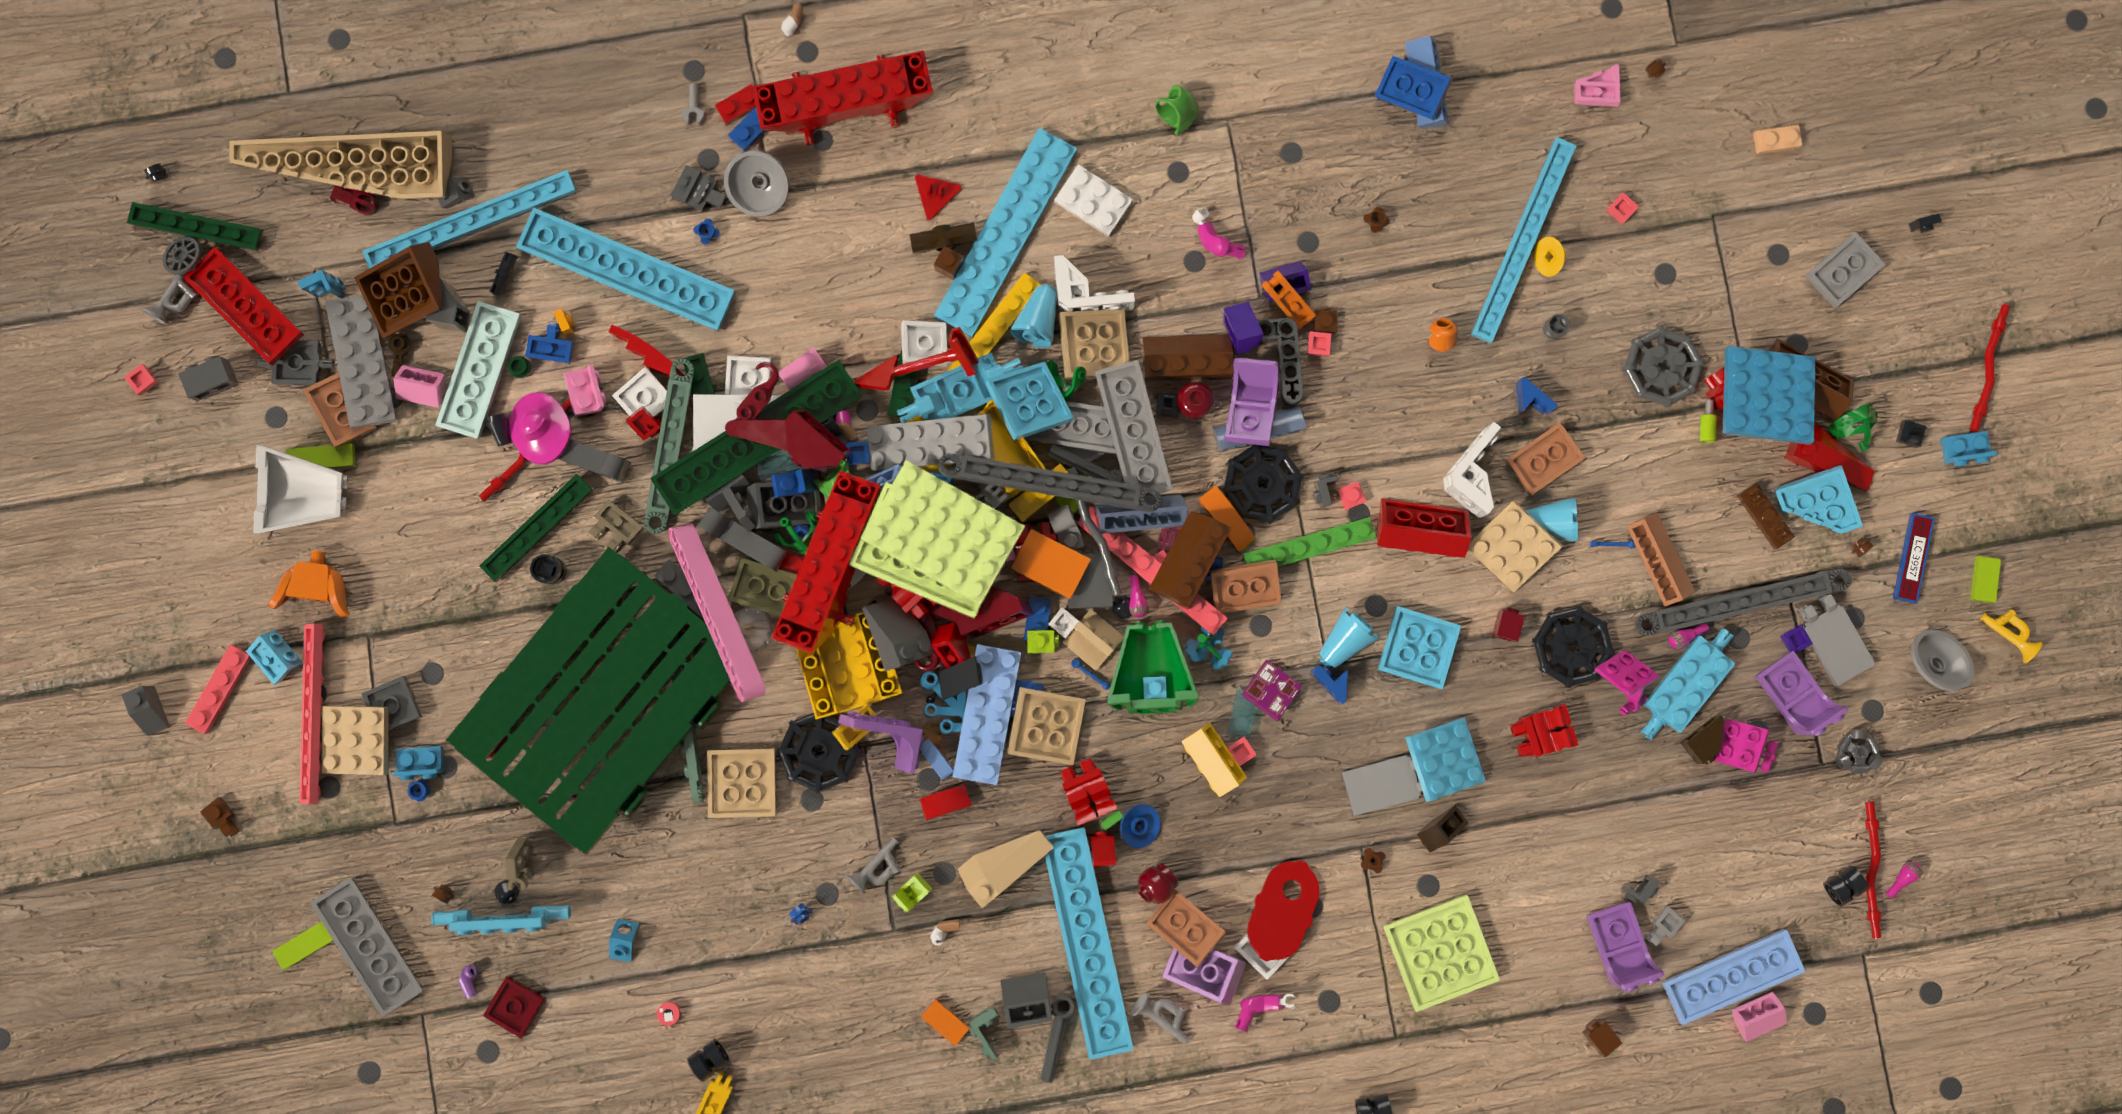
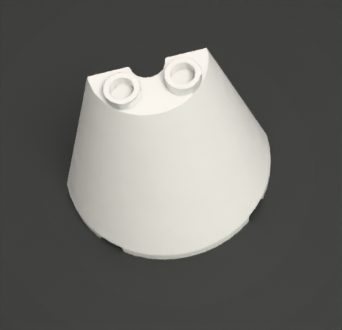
M256 445L255 468H258V486L253 533H263L340 517L341 510H346L347 497H342L343 489H347V476L341 472L264 445Z

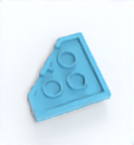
M1841 465L1774 488L1781 509L1785 512L1796 514L1807 521L1823 525L1840 534L1863 527Z

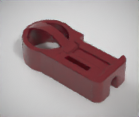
M335 185L330 196V200L334 203L339 202L349 206L352 210L364 216L375 214L379 206L377 199L371 194ZM369 197L373 203L365 201L363 198ZM361 203L363 205H366L370 207V209L367 211H361L359 208V204Z

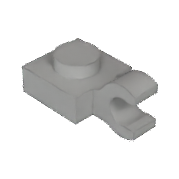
M1665 906L1651 922L1656 928L1646 936L1645 940L1651 945L1657 946L1665 935L1668 938H1672L1685 923V920L1669 906Z

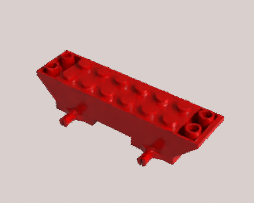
M923 50L885 58V54H881L882 59L880 55H877V60L804 76H801L800 72H796L797 77L794 72L791 74L792 78L752 86L760 129L786 132L787 135L802 133L805 135L806 145L811 146L810 140L812 145L815 144L813 136L815 130L827 127L829 123L870 114L872 117L887 115L890 117L891 127L895 128L894 119L896 126L899 127L898 114L900 112L914 108L916 103L933 94L925 52Z
M839 471L824 510H819L818 513L820 515L817 514L816 516L820 520L790 594L787 592L784 594L788 598L783 597V601L786 603L772 639L814 654L828 637H832L835 628L840 622L849 626L854 624L850 621L854 622L855 617L843 614L844 605L848 598L845 594L856 568L849 564L880 496L881 485Z

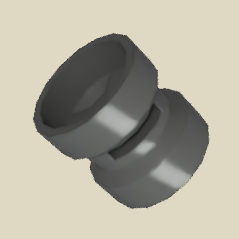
M1563 314L1553 315L1543 325L1544 335L1554 340L1560 338L1570 328L1569 319Z

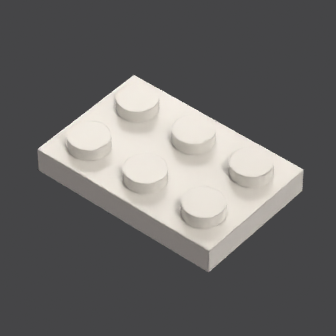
M1077 165L1054 200L1056 204L1107 237L1111 235L1133 199L1080 165Z

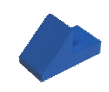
M1522 377L1516 383L1519 413L1524 411L1531 402L1538 412L1545 413L1546 415L1558 406L1526 377Z
M799 469L795 472L771 476L775 498L818 491L813 482L815 479L813 469Z
M1316 665L1310 672L1339 705L1346 702L1348 671L1344 670L1332 680L1333 674L1326 666Z

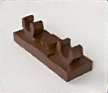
M1757 482L1736 495L1774 550L1795 537Z

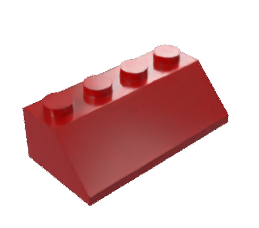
M1381 498L1377 524V546L1450 557H1466L1471 541L1469 510Z

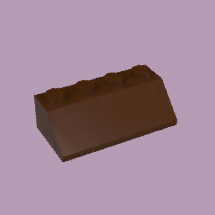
M1229 334L1142 338L1144 381L1232 378L1234 374L1233 349Z
M1778 338L1769 350L1772 352L1809 356ZM1815 359L1814 409L1819 411L1825 418H1831L1836 421L1853 402L1854 380Z
M1190 511L1149 589L1188 610L1228 537L1231 527L1212 517Z

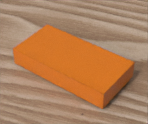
M936 998L921 1015L923 1020L954 1046L958 1044L969 1030L967 1024Z

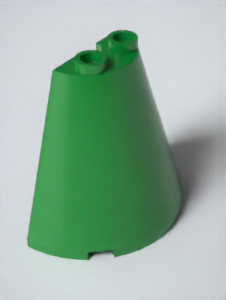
M1156 621L1154 626H1146L1144 622H1135L1132 625H1127L1107 699L1108 705L1118 711L1122 710L1121 707L1127 708L1128 713L1160 714L1182 710V705L1187 704V707L1196 704L1198 694L1172 623ZM1165 676L1167 698L1144 699L1143 677Z

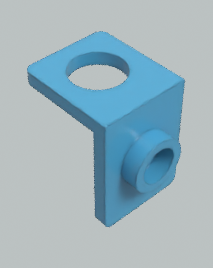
M622 919L616 920L609 939V958L631 962L633 939L639 923ZM622 926H628L631 928V932L622 934L618 929Z

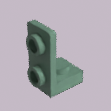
M991 1005L972 1017L969 1022L971 1025L968 1028L975 1039L979 1037L983 1044L980 1048L986 1058L991 1057L994 1061L998 1055L980 1027L981 1025L987 1027L996 1021L995 1017L998 1011L994 1005Z

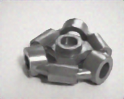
M1850 730V733L1847 736H1843L1837 746L1839 751L1835 760L1842 770H1850L1852 774H1867L1869 770H1877L1883 762V757L1880 756L1879 752L1881 747L1874 736L1867 734L1866 730ZM1852 739H1865V743L1856 745L1853 744ZM1845 752H1849V753H1850V755L1852 756V758H1853V760H1854V763H1853V764H1852L1851 760L1849 759V757L1845 754ZM1870 752H1873V754H1872V755L1869 757V759L1867 760V765H1866V764H1865V760H1866V758L1868 757V754H1869Z

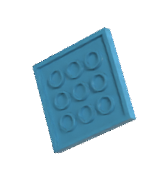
M1728 346L1725 349L1723 434L1812 444L1814 442L1815 357Z

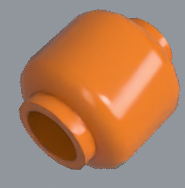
M1437 319L1429 326V346L1438 352H1446L1454 348L1457 343V326L1450 319Z

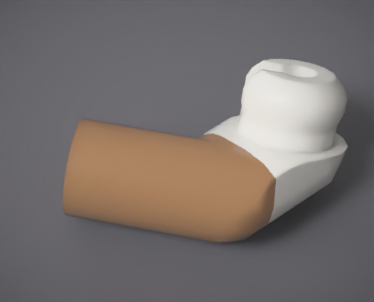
M794 4L791 14L782 23L781 29L786 36H792L795 33V29L799 26L804 10L801 4Z
M959 919L938 922L931 933L932 943L939 946L943 944L948 932L960 930Z

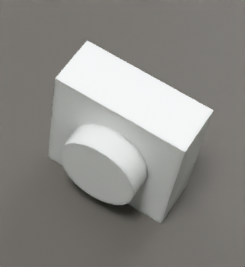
M1062 607L1048 625L1066 638L1079 620Z

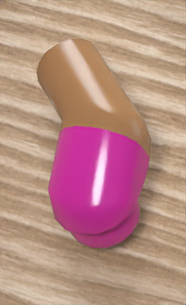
M844 409L836 413L835 420L838 427L849 442L853 441L858 435L851 425L850 414Z

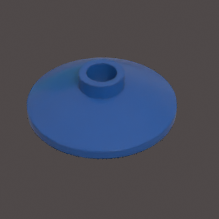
M1138 804L1131 807L1124 814L1120 824V834L1123 841L1133 848H1144L1150 845L1159 833L1160 817L1157 811L1149 805Z

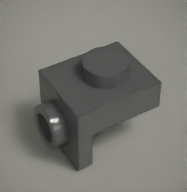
M450 177L447 183L445 198H438L441 208L448 209L462 199H473L474 194L469 180L461 177Z
M1331 473L1319 476V480L1314 483L1316 491H1313L1315 503L1319 504L1320 509L1332 505L1327 484L1335 483L1339 478L1338 476L1332 477Z
M1646 875L1635 891L1624 885L1621 887V890L1626 893L1624 897L1632 903L1636 904L1639 902L1645 904L1649 898L1651 899L1656 895L1660 882L1654 877Z

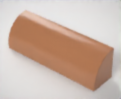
M1654 513L1627 526L1664 606L1684 600L1696 593L1658 513Z

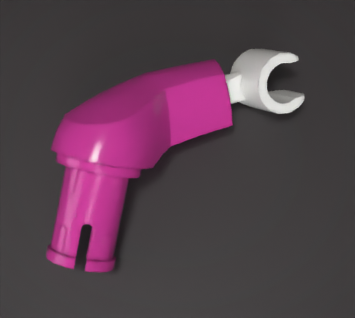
M1203 208L1201 211L1197 209L1192 219L1195 223L1200 224L1197 227V231L1202 245L1218 257L1228 255L1240 260L1243 259L1246 252L1241 250H1246V247L1231 243L1228 238L1218 235L1213 224L1205 222L1209 215L1206 208Z
M1286 994L1284 997L1282 995H1255L1244 998L1240 1002L1242 1009L1234 1027L1248 1033L1254 1014H1257V1012L1282 1010L1285 1006L1294 1009L1297 1005H1288V999L1291 997L1296 998V996L1293 994Z

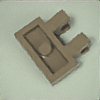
M608 499L594 515L599 521L588 532L599 540L604 534L605 529L609 528L616 535L605 546L617 552L624 541L630 545L644 528Z
M517 838L505 858L507 879H509L507 890L514 888V882H518L521 885V890H526L528 887L527 880H532L534 876L533 868L526 864L531 855V849L527 846V838ZM521 872H525L527 874V879L525 876L521 874Z

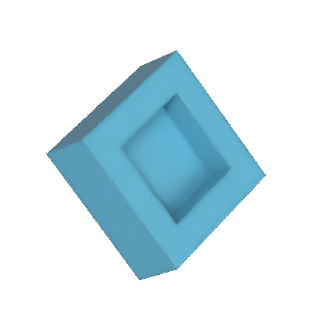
M1165 676L1143 677L1144 699L1167 698Z

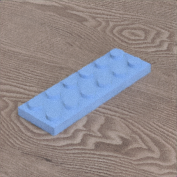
M977 644L975 657L977 658V663H980L983 684L968 691L953 778L997 785L1021 652Z
M1782 929L1664 980L1662 984L1679 1023L1684 1025L1806 971L1788 931Z

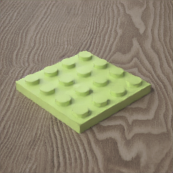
M1467 894L1382 925L1415 1012L1500 981Z

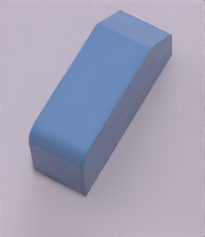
M931 738L925 740L919 749L939 777L945 780L953 774L954 769Z

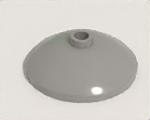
M750 150L737 155L728 164L724 175V187L728 198L740 211L752 216H767L777 211L786 201L789 192V179L784 167L775 157L763 151ZM758 177H762L764 183H760Z
M1927 630L1913 640L1911 646L1912 659L1917 671L1927 682L1939 689L1951 692L1960 691L1971 683L1974 677L1972 659L1965 647L1954 637L1942 631Z

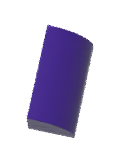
M1301 261L1259 273L1261 283L1268 282L1274 277L1273 274L1279 271L1297 293L1311 290L1308 269ZM1279 283L1274 290L1277 292L1283 286ZM1264 289L1267 299L1273 301V298Z
M1245 302L1224 308L1223 323L1237 354L1247 352L1257 346L1263 338V332L1250 303Z

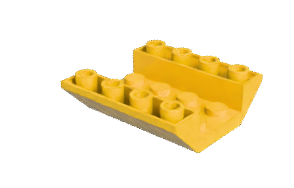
M864 612L852 616L855 617L854 622L850 621L854 623L852 626L840 622L835 628L832 637H828L814 654L795 648L815 719L846 712L902 694L895 668L885 672Z

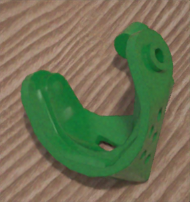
M1045 361L1058 388L1060 387L1063 391L1061 394L1064 400L1069 402L1078 388L1085 382L1086 369L1082 366L1076 367L1072 383L1062 380L1059 376L1058 366L1054 361Z
M1871 403L1862 405L1830 424L1829 431L1837 440L1864 433V440L1859 442L1858 445L1862 452L1870 449L1871 429L1878 421L1876 410ZM1863 420V424L1853 428V424Z
M812 509L807 510L805 514L811 526L803 539L798 536L791 526L792 521L782 518L780 520L781 526L787 528L796 543L790 544L780 531H775L773 534L777 543L785 549L805 555L819 522V519L816 518L817 514Z

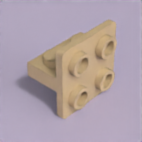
M1089 610L1064 639L1063 644L1092 669L1097 670L1124 637L1097 613Z

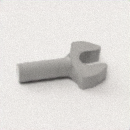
M690 84L689 107L682 110V117L687 125H690V116L692 114L697 115L698 125H701L705 119V112L698 107V84Z

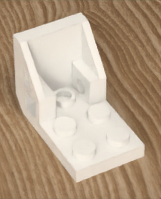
M1063 255L1054 256L1058 309L1061 312L1118 309L1133 311L1135 303L1134 293H1129L1128 290L1116 291L1114 295L1099 292L1093 294V297H1089L1088 279Z
M1495 422L1482 430L1443 478L1444 491L1478 519L1489 514L1494 508L1487 473L1475 462H1478L1485 454L1483 449H1486L1489 445L1491 446L1499 437L1497 432L1501 427Z

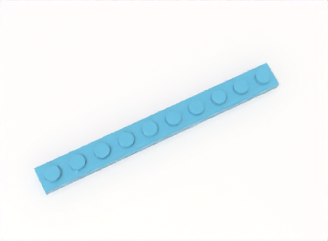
M1558 137L1554 139L1470 335L1490 344L1493 342L1577 145Z
M565 170L362 250L370 269L411 245L429 241L434 249L528 212L533 208H538L576 193L577 190L569 171Z

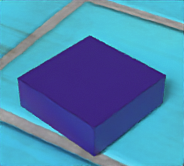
M1798 625L1780 635L1787 649L1795 653L1813 644L1802 625Z

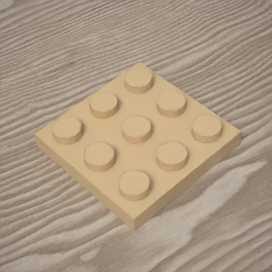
M1124 309L1059 313L1065 379H1073L1074 370L1078 366L1086 369V378L1096 377L1095 371L1130 362Z
M1513 499L1471 539L1468 550L1512 592H1515L1562 548V544Z
M1020 687L1007 754L1073 765L1086 699Z
M322 706V773L387 775L389 707Z
M776 749L707 751L708 818L777 816Z

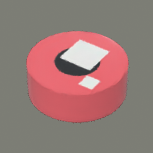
M671 1001L663 1003L657 1010V1018L663 1025L676 1023L681 1015L680 1007Z

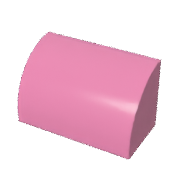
M813 347L779 371V376L789 390L826 368L827 365Z
M402 365L393 378L396 399L439 408L445 392V374Z
M1773 992L1732 1010L1736 1026L1745 1042L1787 1024L1785 1007Z

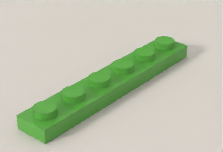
M1368 517L1248 552L1242 556L1245 564L1276 560L1277 567L1373 540L1376 538L1371 519Z

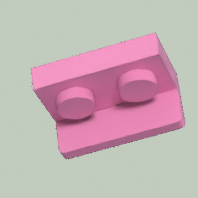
M588 365L586 369L565 372L564 379L574 417L601 412L604 404H606L604 392H600L598 385L600 383L599 372L594 370V366Z

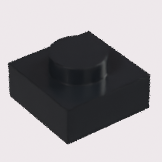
M1940 214L1918 218L1909 224L1911 232L1920 230V233H1926L1934 230V226L1942 222Z

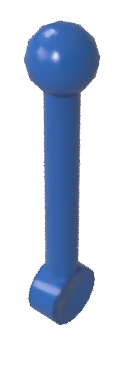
M1633 540L1628 542H1590L1591 547L1625 546L1631 549L1636 547Z
M1072 660V667L1079 668L1102 685L1104 690L1110 688L1111 685L1108 681L1104 682L1082 666L1079 660Z

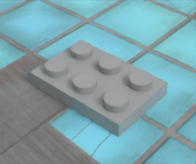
M1855 232L1807 273L1805 277L1830 305L1836 308L1886 264Z

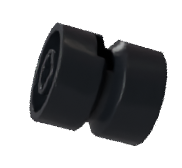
M541 554L535 557L530 564V573L538 582L555 585L560 583L566 576V565L558 557Z
M1851 865L1839 872V877L1834 875L1823 883L1829 897L1840 907L1852 901L1853 896L1858 897L1869 890L1865 878Z
M716 1039L703 1046V1051L697 1050L687 1057L692 1072L701 1082L713 1076L714 1070L720 1071L730 1064V1058L726 1050Z
M1387 1094L1375 1095L1372 1100L1368 1097L1355 1099L1356 1114H1392Z

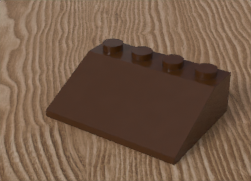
M429 241L411 245L354 277L383 339L442 308L439 261Z

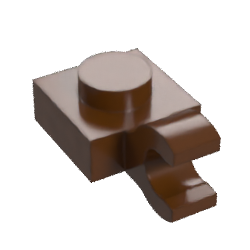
M217 797L200 811L213 829L220 827L225 837L229 835L232 837L239 831L237 826L230 820L235 814L222 797Z

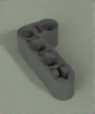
M1290 318L1262 320L1258 322L1260 327H1266L1270 334L1263 336L1259 343H1276L1281 400L1287 406H1294L1303 396L1297 325ZM1281 326H1289L1291 334H1283L1280 329ZM1290 347L1293 350V355H1284L1282 349ZM1287 368L1294 370L1295 377L1288 378L1284 370ZM1290 384H1294L1292 386V393L1296 394L1294 399H1291V396H1287L1291 389Z
M573 440L569 441L567 448L558 458V460L621 483H624L631 465L630 461L622 457L605 453Z
M710 507L698 527L776 572L788 552L752 531L748 532L743 526Z

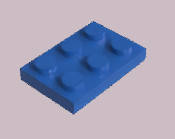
M1392 56L1374 97L1434 121L1453 79Z

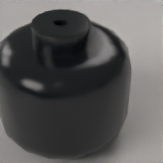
M1126 595L1120 598L1116 597L1113 600L1112 612L1120 619H1128L1131 616L1129 610L1130 598Z
M507 879L498 883L494 889L495 896L502 904L515 902V897L519 894L516 884L512 890H507L509 881Z

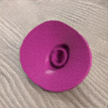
M540 392L529 393L515 404L510 414L509 433L518 451L528 461L536 465H547L557 460L567 448L571 437V423L562 406L554 398Z

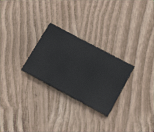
M976 657L938 672L942 700L983 684L980 663H977Z

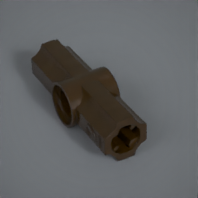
M974 222L956 226L939 225L929 231L909 234L913 254L932 250L941 252L944 246L952 250L955 246L975 243L977 241Z

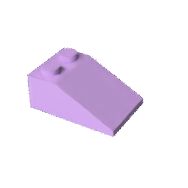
M1173 948L1162 977L1215 1001L1230 1005L1246 962L1214 949L1202 965L1197 968Z

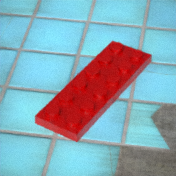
M216 247L201 260L200 264L195 265L194 271L190 270L183 277L272 366L305 335Z

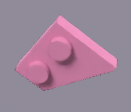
M1613 65L1609 70L1599 71L1590 77L1577 80L1574 84V104L1618 107L1620 104L1619 65Z

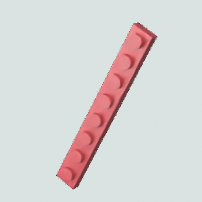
M1090 506L1088 509L1090 517L1097 526L1095 509ZM1080 518L1077 525L1092 536L1083 523L1082 518ZM1123 532L1102 534L1107 542L1109 551L1151 585L1162 564ZM1196 594L1188 610L1172 602L1213 636L1228 619L1199 594Z
M323 624L304 625L299 804H318L321 794L319 787V776L321 774L319 754L322 750L320 731L322 730L320 711L323 706L321 687L324 682L322 675V664L324 662L322 642L325 639Z

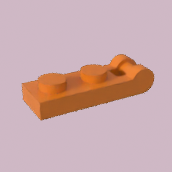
M1276 271L1271 280L1265 281L1261 285L1284 313L1295 321L1297 328L1300 330L1316 315L1283 275ZM1280 283L1283 287L1276 292L1274 288Z

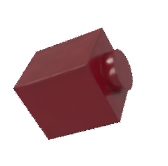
M1506 607V610L1498 611L1492 637L1510 642H1518L1525 616L1519 614V610Z

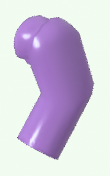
M474 965L465 966L458 980L466 999L477 994L473 982L478 970Z

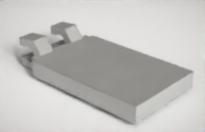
M1828 594L1817 598L1825 613L1818 616L1812 605H1805L1799 608L1798 611L1805 622L1804 629L1813 643L1811 645L1833 685L1839 686L1876 664L1844 607L1837 605L1832 595Z
M1403 755L1341 772L1353 816L1419 799L1418 796H1422L1420 792L1422 788L1420 782L1417 781L1415 766L1411 756Z

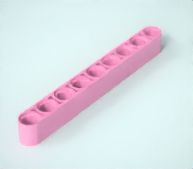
M692 523L669 528V539L739 700L743 702L764 696V682L695 526Z

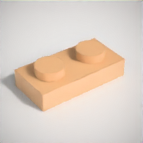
M1799 125L1759 130L1753 133L1757 154L1802 147Z

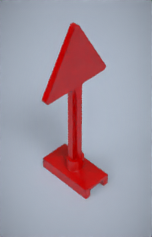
M957 327L951 331L948 341L951 349H948L947 352L897 366L899 358L897 355H894L853 382L856 387L888 391L894 376L958 360L967 376H972L976 374L973 365L979 364V359L962 329Z

